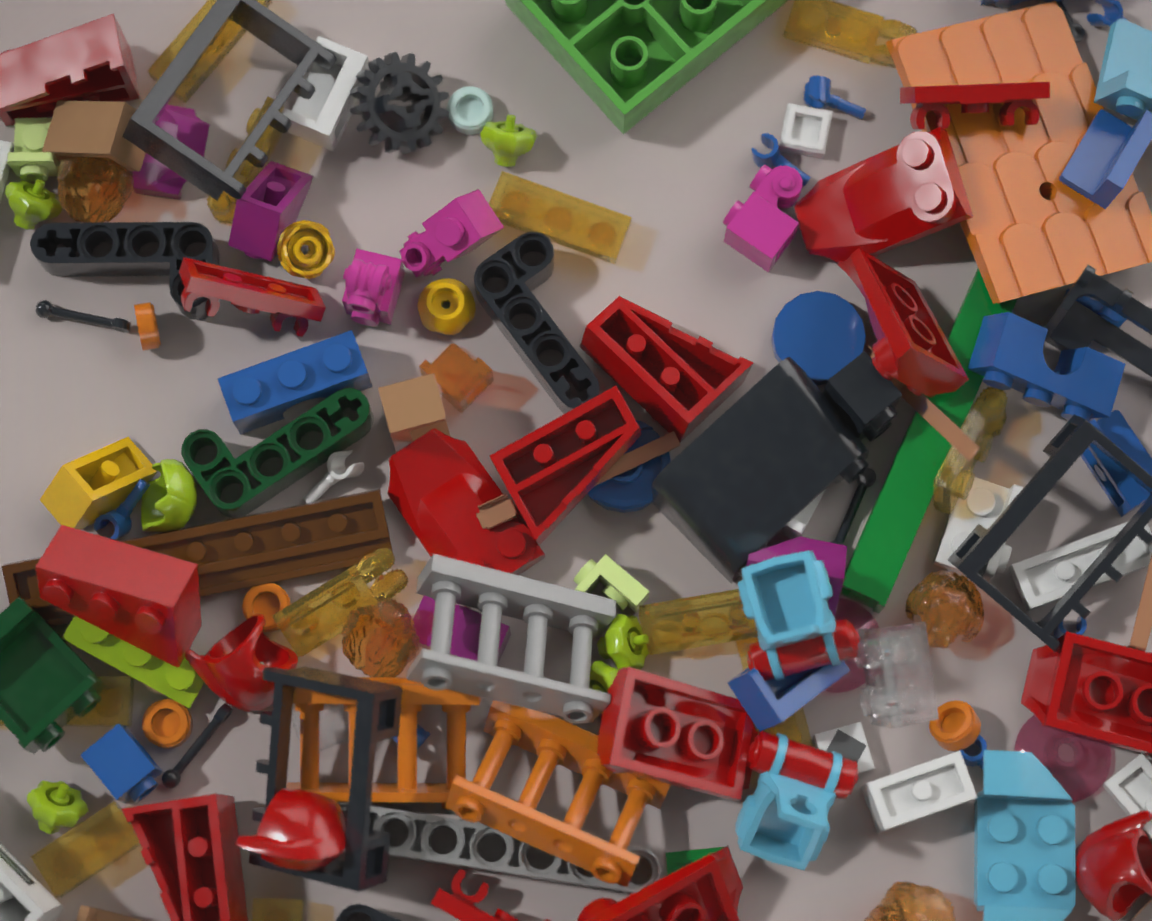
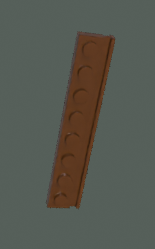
M380 489L119 541L197 564L200 597L394 558ZM41 557L7 563L1 566L9 604L20 596L30 603L51 627L71 623L74 615L40 598L35 566Z

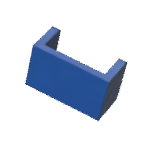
M842 661L840 665L833 666L830 664L785 676L783 680L776 681V679L764 681L757 669L749 670L748 667L727 682V684L758 730L761 731L785 721L847 674L850 669Z

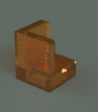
M454 343L450 344L432 364L425 359L419 365L421 376L435 374L440 394L461 414L494 381L492 369L482 359L478 357L474 361Z

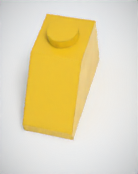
M126 437L62 465L39 500L60 525L81 530L94 524L99 516L117 508L125 501L140 479L148 482L155 476L157 470L152 469V463L129 437Z

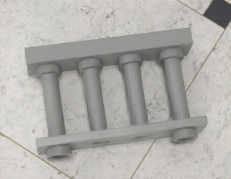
M436 554L432 555L418 576L416 594L432 597L436 601L430 650H421L407 670L406 679L420 682L425 687L433 690L449 689L562 716L571 723H593L609 705L611 694L589 689L592 638L597 639L615 618L616 600ZM455 603L476 608L482 612L477 661L450 655ZM501 615L524 620L528 624L524 673L497 667ZM547 626L568 631L573 635L570 684L543 678Z

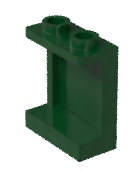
M19 596L0 613V720L19 740V745L24 750L33 754L39 749L45 752L61 740L65 734L62 728L76 715L79 718L84 717L100 703L102 697L99 693L107 686L33 606Z

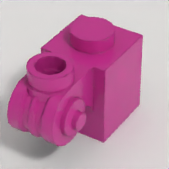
M764 164L749 186L755 192H752L744 204L739 200L736 201L725 216L723 224L727 226L724 243L769 273L795 238L799 222L778 208L787 209L795 205L801 193L802 177L796 169L790 166H778L771 169Z
M477 189L455 198L424 221L422 225L426 231L420 234L417 231L411 233L407 237L409 240L403 244L404 247L399 253L401 254L404 266L411 270L416 278L423 275L426 277L431 274L434 276L442 270L440 266L442 263L453 261L472 252L501 231L504 226L480 190Z
M356 249L352 264L345 269L343 275L346 288L342 303L346 314L351 315L353 321L372 327L378 326L379 322L392 323L405 276L402 259Z

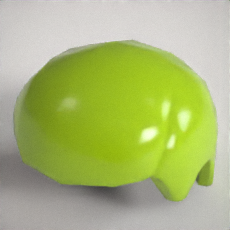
M163 459L160 463L152 465V469L159 471L161 476L158 479L147 482L150 487L142 496L141 523L143 531L170 532L179 530L193 516L197 505V485L188 468L178 460Z

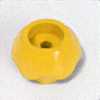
M301 220L290 224L282 232L277 244V255L282 267L289 274L311 279L320 276L323 270L333 261L335 249L330 233L325 226L317 222ZM303 245L308 246V252L305 254L301 251Z
M441 278L429 283L420 293L417 303L422 324L430 331L446 335H455L461 332L473 320L476 313V305L471 290L463 282L453 278ZM449 302L451 306L448 309H444L442 304Z

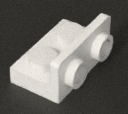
M964 473L961 477L933 565L964 575L948 561L949 557L978 524L988 529L1020 493L1023 487L1013 484L1009 489ZM1004 543L978 574L986 581L994 577L996 572L1003 574L1008 564L1012 547Z

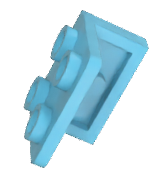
M1119 19L1111 24L1094 103L1137 121L1146 110L1152 113V31L1125 19Z

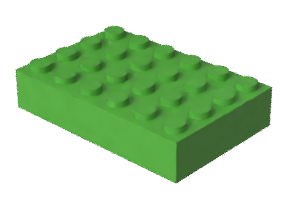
M505 0V4L620 132L625 134L789 0Z

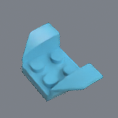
M983 750V790L977 793L978 798H976L974 803V903L976 909L983 912V921H1064L1073 911L1071 909L1076 905L1075 806L1071 802L1073 799L1032 752Z

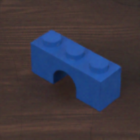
M1011 312L983 317L968 370L984 376L983 382L986 385L1001 390H1011V388L1023 393L1022 399L1030 404L1040 407H1050L1051 405L1062 410L1061 416L1067 420H1070L1074 414L1087 421L1095 418L1110 417L1125 363L1089 347L1062 350L1057 366L1052 371L1046 364L1043 355V346L1048 332L1047 328Z
M352 330L217 378L231 419L240 435L285 419L283 413L301 402L315 398H328L344 388H354L363 391L373 387Z

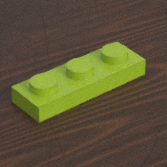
M74 616L62 637L66 642L189 709L205 683L185 658L178 669Z

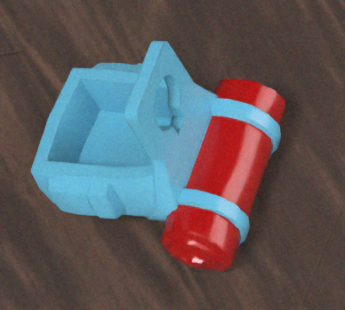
M813 551L778 556L742 568V580L738 582L739 595L743 605L742 609L747 619H754L758 632V641L751 643L747 651L749 670L757 669L764 681L773 679L779 681L791 674L830 664L833 666L840 665L842 661L858 657V643L860 642L858 632L847 618L835 621L827 599L833 596L824 562L817 560Z
M761 730L755 737L754 742H751L749 748V767L760 773L754 795H747L736 820L735 831L738 835V845L740 850L767 861L805 870L810 861H816L824 842L827 840L830 829L827 816L835 798L845 800L852 793L858 781V763L855 760L843 757L841 753L824 751L788 739L787 735L781 733L776 735Z

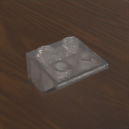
M926 621L859 629L860 642L858 643V657L855 658L859 669L864 668L866 688L860 689V702L864 716L871 719V725L899 728L939 719Z

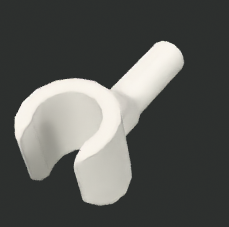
M353 450L334 452L330 455L327 461L328 472L303 497L306 503L316 502L339 480L358 477L362 474L364 470L363 462L354 463L347 469L345 467V459Z

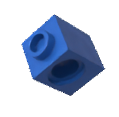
M120 723L81 754V757L115 799L125 804L131 799L134 803H137L148 796L158 786L155 779L163 773L162 769L131 731Z

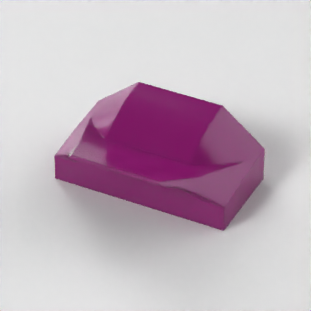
M167 104L155 125L204 157L210 124L199 119L196 116L195 109ZM146 153L141 170L133 171L132 188L136 194L181 200L183 185L187 180Z

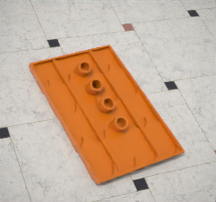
M1056 1L915 33L885 42L904 87L1050 82V98L1033 99L1040 113L1037 125H1025V113L1019 107L1014 113V126H1002L999 113L1001 107L1006 102L989 103V112L961 113V104L944 105L950 113V124L948 128L943 129L947 130L973 214L972 218L960 222V225L993 304L1075 283L1088 264L1096 269L1095 274L1102 276L1152 262V214L1143 191L1140 192L1133 173L1122 191L1106 209L1059 180V176L1099 110H1104V107L1094 103L1096 86L1087 63H1083L1065 14ZM911 103L913 109L917 106V103ZM930 110L924 118L925 129H921L924 132L936 129V116Z

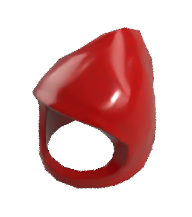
M255 614L246 619L217 641L205 655H198L193 650H187L184 654L185 659L194 671L218 697L228 705L243 712L262 711L273 705L275 682L263 680L264 668L273 667L289 670L296 668L298 663V656L293 650L270 640L263 633L262 630L265 625L263 614Z
M282 788L275 794L267 807L256 835L240 836L237 838L236 845L240 848L259 853L262 859L280 868L300 871L314 870L330 864L345 850L347 820L340 805L329 797L300 789Z
M1149 810L1140 811L1104 825L1089 834L1075 850V877L1078 888L1088 902L1111 921H1118L1123 918L1141 895L1148 893L1152 896V841L1143 831L1144 825L1152 820V813Z

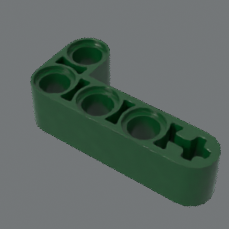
M344 388L335 392L236 459L222 439L215 432L208 429H198L191 432L184 439L181 454L184 462L217 510L229 518L242 517L327 462L330 455L334 452L343 451L363 438L373 426L374 415L367 397L361 391L354 388ZM349 406L354 412L357 411L359 418L353 422L348 417H344L343 410ZM328 418H330L333 427L335 426L338 434L332 436L325 422ZM310 431L322 433L323 440L317 448L306 450L300 447V440L305 433ZM202 447H217L216 458L211 463L206 465L195 463V456ZM271 457L283 459V467L278 474L274 476L260 474L261 465L266 459ZM232 483L243 485V494L238 501L233 503L221 501V493L227 485Z

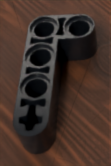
M48 223L37 228L32 234L30 241L31 251L45 271L53 276H170V294L181 313L193 320L209 317L205 310L208 298L201 297L199 300L194 301L190 312L184 310L181 302V294L185 287L180 277L179 269L183 257L215 265L220 264L217 244L208 228L201 223ZM148 242L160 244L159 249L152 256L141 257L138 255L139 250L144 244ZM193 242L206 243V248L200 255L194 257L185 255L186 248ZM100 243H113L111 251L104 257L92 256L93 250ZM57 244H62L64 247L57 248ZM55 252V256H50L48 253ZM75 252H79L80 256L77 257Z
M526 232L484 260L476 268L474 274L476 297L480 305L553 402L565 414L598 396L600 392L599 382L531 292L546 282L552 275L554 270V249L550 239L544 234ZM529 251L541 252L546 257L537 266H529L521 261L522 256ZM492 277H500L508 282L507 287L499 293L489 292L483 286ZM519 313H528L536 320L528 329L515 328L510 322ZM554 349L563 355V360L555 366H546L538 360V356L542 351ZM569 373L570 382L577 391L581 392L587 389V399L582 402L578 397L570 400V386L565 379Z

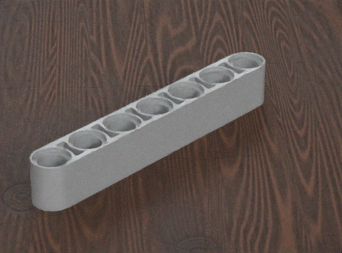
M349 802L339 803L344 814L348 813ZM371 806L369 831L374 829L384 831L385 826L394 820L405 822L409 828V836L406 842L399 847L389 848V856L631 894L658 881L661 874L657 856L648 849L636 846H628L627 851L647 860L652 868L650 880L642 885H635L629 882L626 888L617 883L603 882L595 876H582L574 864L556 856L550 867L538 870L531 867L527 861V853L531 845L482 823ZM440 828L453 829L457 834L458 842L456 848L446 855L435 853L431 847L432 835ZM489 835L500 836L506 842L505 855L496 862H487L479 854L480 842Z

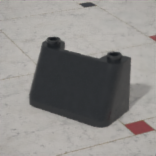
M787 357L769 371L658 474L652 483L653 504L732 584L737 578L742 576L741 570L746 567L748 555L765 549L767 543L832 482L837 484L845 480L850 484L855 481L869 466V463L866 461L869 450L806 372L791 357Z

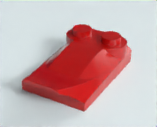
M941 127L929 132H912L904 137L899 145L819 180L794 205L804 243L809 254L823 256L837 263L839 260H847L858 248L875 257L973 217L947 130Z
M860 248L853 252L847 260L838 261V266L852 279L865 298L870 322L878 340L872 345L875 355L872 358V363L884 378L890 381L895 378L904 383L915 395L921 396L924 394L931 398L936 394L955 392L969 380L914 280Z
M433 428L389 458L390 481L387 494L430 557L436 554L515 575L522 574L545 558V553L517 514L516 518L488 530L486 527L482 529L476 515L480 512L477 506L503 495V493L466 441L453 438Z
M1068 631L1057 638L1062 645L1057 652L1053 651L1048 645L1033 649L1021 704L1028 708L1044 727L1147 754L1149 757H1152V653Z
M625 667L619 669L607 692L611 694L610 703L603 710L597 741V754L601 766H604L613 773H631L734 801L741 800L742 791L749 789L752 769L749 767L748 754L751 742H754L758 732L754 727V722L739 700L635 668Z
M726 846L661 878L618 902L611 898H598L591 901L583 908L577 921H739L738 905L744 887L729 847Z

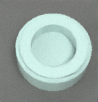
M467 86L460 88L452 94L448 101L449 121L453 128L462 134H479L485 124L493 120L492 100L484 90L478 87Z

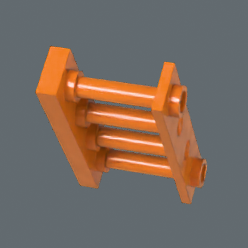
M359 677L403 687L398 736V783H373L371 802L441 803L442 809L450 810L445 806L455 776L466 779V712L471 711V705H480L482 697L449 689H429L420 682L407 680L406 677ZM296 687L293 695V704H295V711L300 712V782H288L286 788L314 792L329 797L335 802H349L357 700ZM324 704H344V711L349 712V783L320 782L319 711L324 710ZM422 705H442V711L447 712L446 783H417V712L422 711Z
M493 700L483 732L494 736L472 782L457 775L455 776L445 807L455 811L463 820L482 823L590 871L597 879L603 882L617 883L627 888L640 859V856L627 851L629 843L645 806L649 804L660 809L671 784L631 773H613L604 766H601L597 754L598 735L546 712ZM513 745L538 755V759L517 802L490 790L510 747ZM556 765H561L583 776L563 822L536 811V807ZM601 785L611 787L628 796L609 842L581 831Z

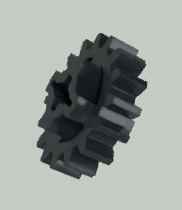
M392 52L384 56V61L378 57L368 62L370 70L365 69L356 75V78L363 86L350 90V95L359 99V105L351 108L350 113L361 115L363 121L356 127L358 132L369 129L372 132L369 144L373 146L385 141L384 148L386 153L395 152L400 147L403 154H408L416 151V146L423 148L432 144L430 136H436L443 132V128L436 121L449 117L450 113L440 107V102L449 98V93L438 92L436 87L443 80V77L441 75L430 77L427 74L431 66L429 61L416 66L415 54L413 53L402 56L400 60L398 53ZM380 84L381 90L375 97L376 88ZM402 100L403 102H412V104L404 107L397 106V104L388 105V102ZM423 110H424V116H423V119H422V121H421V123H420V117H419V116L421 115V113H422Z

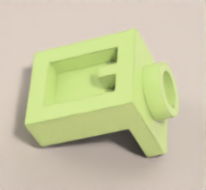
M15 118L14 152L8 153L7 163L16 176H20L23 180L36 182V179L47 181L48 176H63V164L58 161L54 153L42 152L52 118Z
M606 554L598 563L590 559L573 579L578 584L575 590L589 594L599 583L603 584L605 588L601 593L606 598L616 600V607L622 611L628 606L637 613L649 599V590Z

